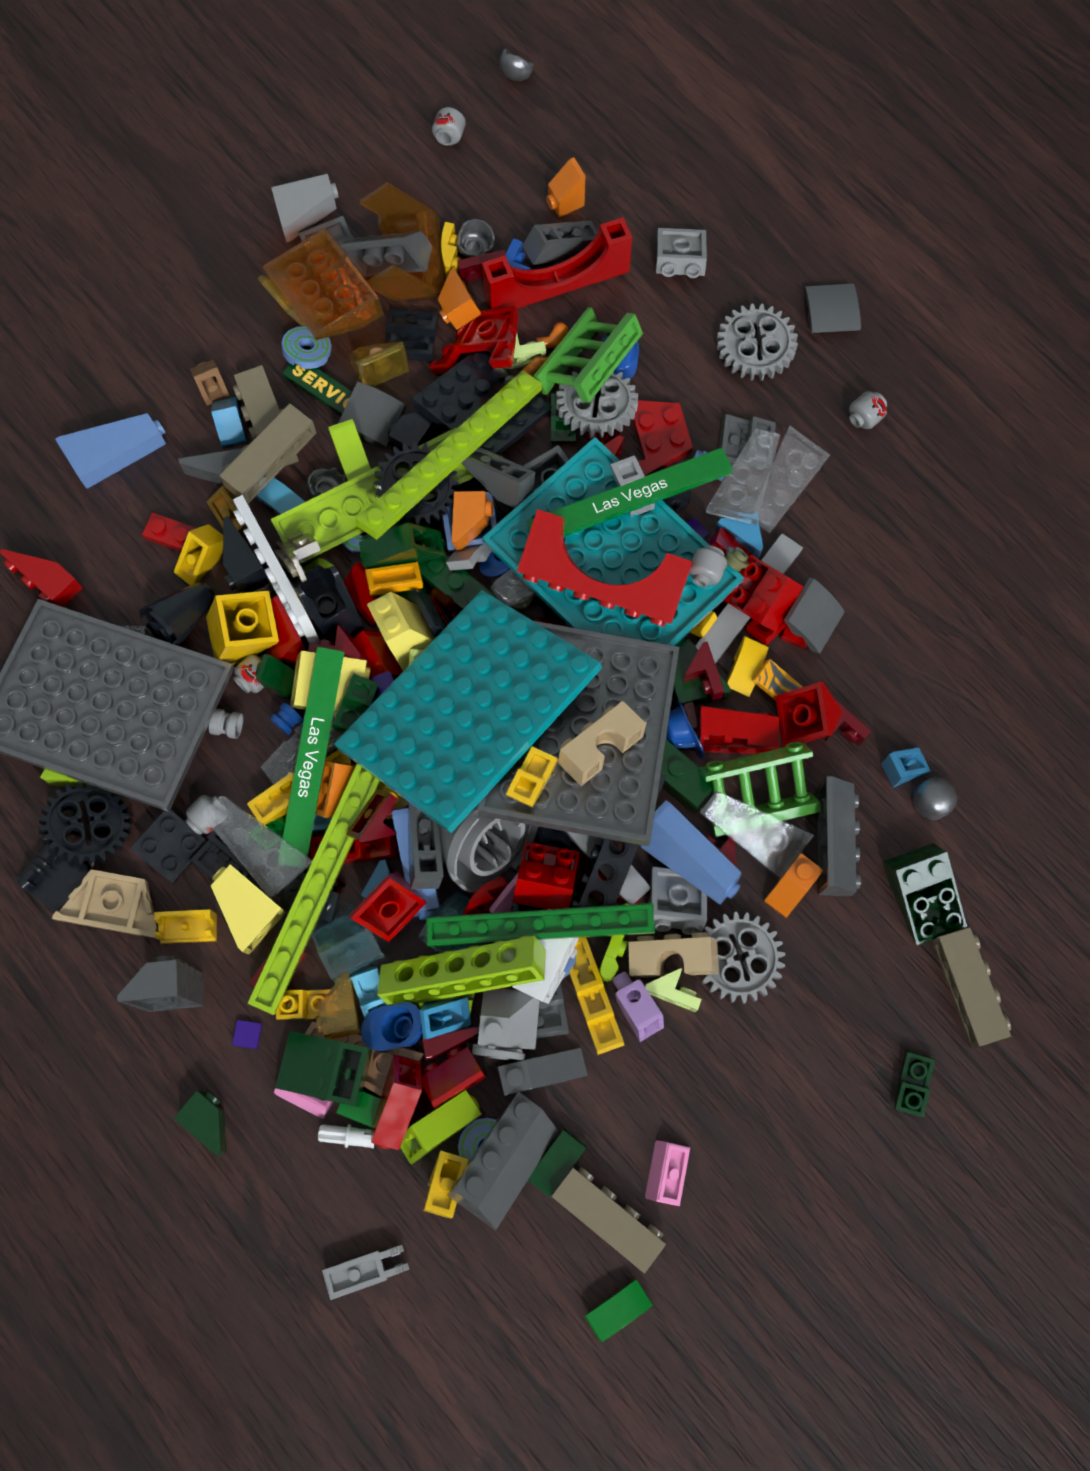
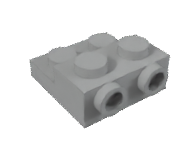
M658 228L656 273L663 274L666 277H671L675 274L687 275L690 278L705 276L707 262L706 230Z
M652 867L648 903H653L655 929L660 932H667L671 928L682 929V932L687 935L703 931L707 922V895L673 870Z

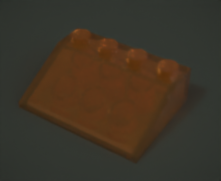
M326 228L262 266L263 270L316 340L363 328L383 315L379 297Z

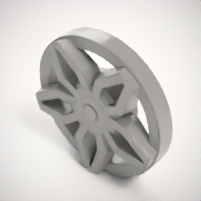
M473 1044L472 1055L501 1060H525V1054L522 1053V1049Z

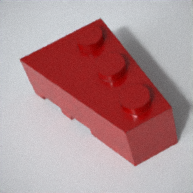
M701 706L697 717L696 735L704 752L758 754L779 749V717L772 716L770 713L755 714Z

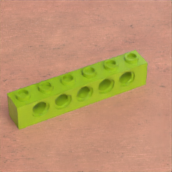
M522 936L519 939L496 941L493 944L483 946H470L467 949L445 951L431 956H419L418 958L405 961L397 960L393 963L381 965L377 995L387 1005L402 1002L416 1004L545 980L546 949L535 936Z

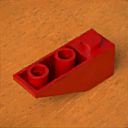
M4 549L0 550V554L6 559L3 564L14 574L19 571L23 575L20 578L21 581L31 590L36 587L41 591L38 596L43 601L64 607L83 589L77 580L57 562Z

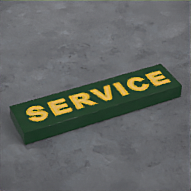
M294 363V365L289 364L282 372L283 378L342 416L352 394L351 390L317 368L304 369Z

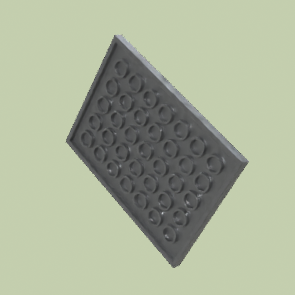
M38 599L0 672V753L169 812L232 675L234 666L231 663Z
M534 621L598 660L602 669L531 747H535L559 759V748L567 739L577 737L586 724L589 722L595 723L601 718L602 713L608 707H615L622 701L646 722L644 735L624 753L609 743L596 746L605 756L603 768L582 786L557 762L533 807L506 796L518 768L521 769L531 749L530 747L481 800L477 815L649 846L679 647Z

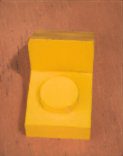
M444 1151L439 1152L428 1182L430 1187L423 1211L449 1219L453 1218L457 1202L447 1195L467 1166V1158Z

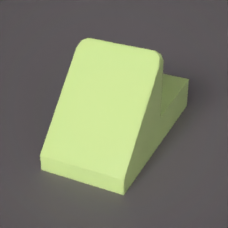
M516 335L512 367H504V369L525 367L536 357H546L544 341H532L525 345H519L518 336Z
M682 968L646 984L645 988L650 995L693 1012L698 1010L702 1000L696 997L697 993L684 987H681L680 991L675 989Z

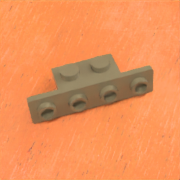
M299 532L288 538L289 541L284 544L280 540L275 542L278 549L274 550V553L280 565L282 564L284 569L293 578L297 577L301 582H304L307 579L298 560L321 550L317 541L308 533L303 534V532Z

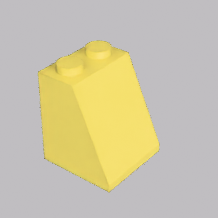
M389 592L367 604L388 647L403 671L409 666L410 649H425L436 638L419 606L393 592Z
M301 651L297 655L290 702L291 708L303 710L306 708L315 658L314 652ZM343 658L334 713H338L353 673L369 679L370 668L366 667L367 660Z
M229 865L227 868L223 866L213 876L214 883L211 885V888L237 947L242 952L250 955L286 912L232 865Z

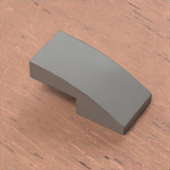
M635 455L610 464L617 487L645 477ZM655 503L629 512L630 517L637 513L641 514L654 509Z
M485 544L464 548L463 550L455 551L446 563L450 571L471 569L476 562L486 561L491 550Z

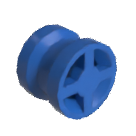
M285 702L282 703L277 714H272L269 717L288 736L292 733V728L303 721V718Z

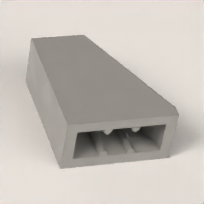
M328 174L271 187L286 242L292 241L299 236L298 233L309 229L337 209L335 198H339L336 184H330Z

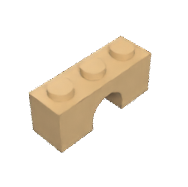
M624 701L615 707L610 706L602 713L600 719L595 723L589 722L586 724L577 737L567 739L560 746L558 764L582 786L603 768L605 756L596 746L609 743L624 753L643 737L646 722Z
M692 933L691 938L682 939L679 934L664 935V940H654L653 936L637 937V941L628 942L629 975L632 977H663L664 963L673 954H680L683 958L684 973L719 974L717 940L708 937V933Z

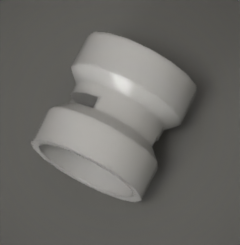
M216 708L209 723V733L213 735L226 734L228 738L238 739L243 727V714L239 712H232L230 714L226 713L224 709Z

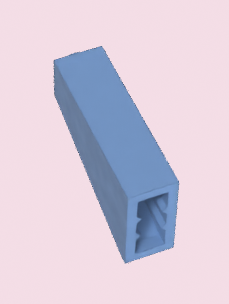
M148 413L59 436L55 439L86 489L166 444L162 437L165 433L163 427L158 420L153 422Z
M666 800L655 811L650 845H641V848L717 903L721 904L727 897L733 898L740 888L738 880L741 872Z
M408 808L392 811V817L404 877L410 884ZM415 889L427 903L414 917L419 916L420 920H425L426 917H436L435 913L441 912L437 889Z

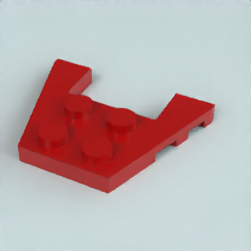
M515 306L480 310L481 315L458 330L456 333L458 338L455 342L443 348L441 359L438 362L433 360L429 366L432 373H446L455 366L461 353L489 350L493 351L489 359L493 369L512 367L519 317Z
M637 400L638 408L635 412V419L632 420L644 460L638 461L644 476L653 474L662 467L666 468L693 450L680 403Z

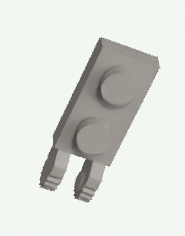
M399 1245L382 1252L378 1250L322 1270L330 1300L388 1280V1277L409 1270L408 1263L397 1264L388 1270H385L382 1259L401 1254L404 1251L403 1246Z

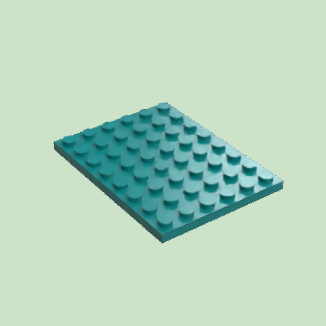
M594 437L483 536L482 542L570 628L675 646L743 582L744 577L738 571L727 564L720 582L716 585H708V587L696 585L693 582V578L688 575L671 624L666 623L665 627L649 622L651 618L649 616L640 614L639 618L625 614V608L615 605L614 609L599 605V599L589 596L588 601L573 596V590L564 588L563 592L547 587L549 582L538 579V582L534 583L523 579V573L517 572L530 533L526 521L535 518L537 509L552 512L617 487L610 464L620 460ZM662 500L655 502V508L647 512L632 515V517H630L629 513L564 537L566 549L571 559L584 573L598 581L616 585L631 584L647 578L661 565L666 553L692 560L697 549L709 545Z
M481 590L334 744L338 750L449 833H452L598 674L602 666L598 660Z

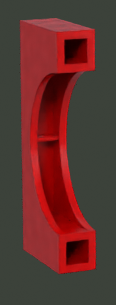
M624 217L600 224L596 237L585 249L572 258L551 267L537 270L518 269L508 263L506 255L483 262L484 297L489 309L512 306L518 309L628 273L630 270L632 235Z
M537 509L517 572L523 573V579L534 583L541 579L549 582L547 587L563 592L564 588L573 590V596L587 601L589 596L599 599V605L614 609V606L617 605L625 608V614L639 618L640 614L651 617L649 622L665 627L666 623H672L693 561L666 553L661 565L651 575L641 581L623 585L604 583L588 576L571 559L564 541L566 518Z

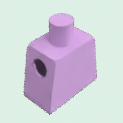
M622 972L614 977L612 981L618 989L615 993L616 1001L638 1040L641 1042L663 1029V1014L641 980L632 982L627 972ZM633 999L639 1000V1001L634 1002V1003H633V1002H630V1001L633 1000Z

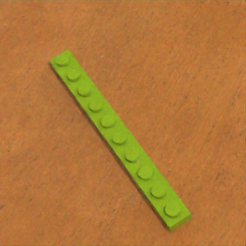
M522 370L356 518V526L376 540L381 537L542 390V383Z
M358 764L353 771L247 1003L272 1015L276 1014L354 842V839L347 836L346 833L381 782Z

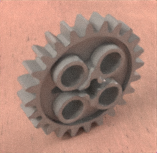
M752 303L750 310H747L742 305L740 313L732 310L731 317L726 316L724 324H720L717 341H719L717 343V350H720L719 358H726L724 366L733 365L732 373L740 370L741 378L746 373L750 374V380L752 381L755 375H759L760 380L763 381L765 374L771 379L775 371L782 374L783 368H788L791 360L794 359L798 343H796L798 335L793 333L795 326H787L790 318L781 319L782 311L774 314L773 306L768 311L764 310V304H761L759 309H755ZM753 323L756 324L757 327V340L754 338L755 329ZM757 344L760 345L759 355H760L761 361L758 360V357H757V351H758ZM767 350H772L775 353H769Z
M572 371V376L579 375L577 372ZM613 372L601 387L597 417L593 418L596 395L590 403L582 402L575 387L560 384L556 399V409L559 410V418H564V425L571 423V431L579 428L580 435L588 431L590 438L595 433H599V436L603 438L604 432H608L609 435L613 436L614 429L622 432L623 425L630 426V419H635V412L638 408V393H635V385H630V378L622 380V372L614 375Z
M734 912L732 920H729L728 916L723 914L722 924L714 919L712 921L714 929L707 926L703 929L705 933H708V937L716 939L717 942L725 943L729 950L726 956L718 955L719 974L706 975L701 982L702 984L709 982L712 984L710 993L716 989L720 990L719 999L728 994L730 1003H733L736 997L739 996L741 1003L745 1004L749 995L752 1001L755 1002L757 1001V992L764 997L768 995L765 986L771 989L776 987L772 978H782V975L776 969L785 967V964L778 961L779 958L785 956V953L777 951V948L783 942H774L773 938L776 936L777 931L768 933L769 923L767 922L761 927L759 925V916L752 922L749 921V913L747 912L743 919H739L738 913ZM747 933L754 938V945L752 947L742 944V934ZM730 934L734 935L739 955L744 954L746 957L742 964L750 981H746L744 978L741 962L734 961L733 959L737 952L729 938ZM757 959L763 963V973L758 974L751 969L752 960ZM731 968L738 973L737 982L731 983L726 980L724 976L726 969Z

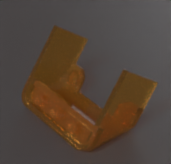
M386 182L362 198L360 205L378 214V226L385 235L422 231L432 244L427 271L408 273L395 265H391L365 281V286L393 301L435 298L440 295L445 284L438 216L425 204Z

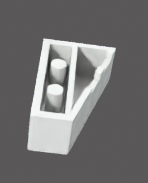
M579 938L538 940L546 949L545 980L512 987L549 1004L565 975L564 969L569 958L574 959L578 952L574 947Z

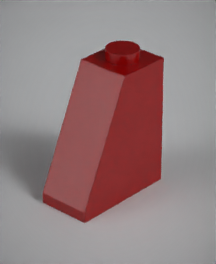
M394 1054L372 1124L371 1143L383 1149H400L422 1091L420 1061Z

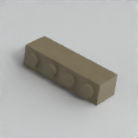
M262 365L234 375L237 385H234L233 389L238 401L241 399L244 401L245 406H242L241 410L245 420H251L253 427L249 428L253 440L263 427H267L274 420L275 415L279 411ZM297 454L285 466L298 462Z
M291 404L285 409L279 410L274 420L258 432L257 437L251 444L244 446L239 456L223 468L219 476L224 487L237 497L243 495L246 503L249 504L316 434L313 421Z
M966 928L932 940L971 1048L1011 1037L1009 1032L1011 1024L1006 1014H1003L1000 1008V994L996 987H993L989 978L991 975L990 968L986 960H982L979 952L980 941L977 935L972 933L971 928Z
M572 1167L551 1197L645 1274L666 1245L661 1240L664 1234L652 1224H649L646 1228L637 1221L641 1215L629 1205H626L624 1209L614 1202L618 1196L607 1187L603 1186L600 1190L591 1182L594 1177L585 1169L580 1167L577 1171Z

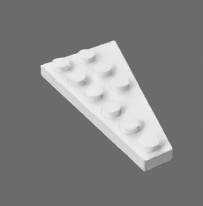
M243 495L233 499L237 510L233 512L240 526L246 524L248 529L244 530V533L250 544L256 543L258 546L254 552L261 564L267 563L269 568L265 569V572L300 638L305 635L309 643L318 644L320 639Z

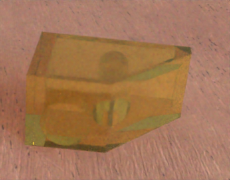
M349 972L343 973L319 1006L320 1015L316 1016L318 1033L323 1032L326 1039L360 1033L352 980Z

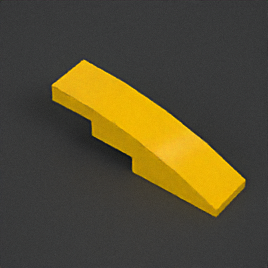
M340 750L325 758V760L351 764L350 758ZM292 772L247 803L261 826L286 815L293 780Z
M586 937L579 938L575 945V949L578 950L575 966L571 968L569 975L597 1054L599 1055L624 1046V1041Z

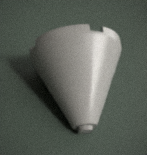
M479 804L452 833H449L439 825L441 852L449 876L465 891L475 893L486 883L499 878L510 867L517 870L521 863L525 841L535 842L538 826L477 815Z

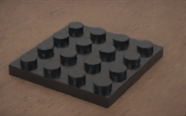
M483 351L472 352L412 397L411 405L443 431L448 432L461 426L515 376L504 368L493 369L489 363L490 357ZM537 394L480 447L500 455L551 413L553 406Z

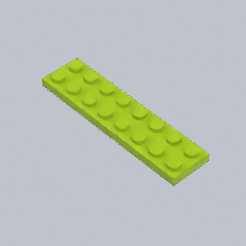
M457 427L426 442L427 451L431 452L434 447H437L452 434ZM424 444L418 446V449H422ZM460 464L453 470L457 471V476L451 480L458 481L460 485L474 478V476ZM378 466L271 519L283 544L289 541L288 538L299 532H303V534L308 533L317 541L321 551L298 560L300 564L365 532L356 526V518L379 499L375 498V493L381 489H376L373 486L375 481H379V479L374 477L375 471H382ZM403 467L396 470V473L402 477L409 472L408 469ZM428 493L423 498L428 501L436 496L433 493Z

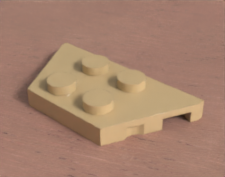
M92 869L83 878L82 884L75 888L68 896L70 899L60 911L56 910L52 919L154 939H156L155 932L158 931L157 923L154 920V909L147 880Z

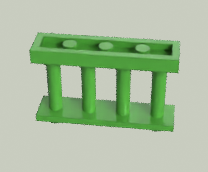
M588 307L535 373V379L542 383V393L547 395L556 383L573 386L581 401L590 403L643 334L636 315L626 313L618 325L598 322L593 309ZM596 332L610 334L605 342L590 340ZM583 349L597 351L591 359L577 357ZM569 366L583 368L578 376L564 374Z
M792 742L784 748L725 762L712 761L707 763V766L699 767L705 781H712L717 813L709 816L708 822L714 835L717 837L821 812L819 800L812 792L809 793L806 790L802 759L813 757L811 749L805 743ZM791 762L796 794L793 797L782 799L780 797L776 765ZM765 768L770 800L767 803L755 805L749 772ZM739 775L744 806L739 810L728 811L723 778Z

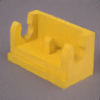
M210 909L154 912V920L158 923V931L155 932V937L160 940V944L217 941V914Z

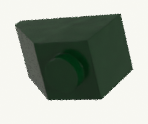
M209 1090L206 1093L196 1091L174 1119L216 1156H223L227 1148L225 1112L218 1105L221 1100Z

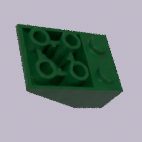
M932 843L884 861L890 887L916 945L967 927L947 851Z
M290 1031L275 1088L359 1107L373 1050L363 1046Z

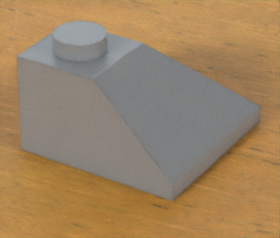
M493 989L484 991L478 1045L535 1050L540 1000L519 990Z

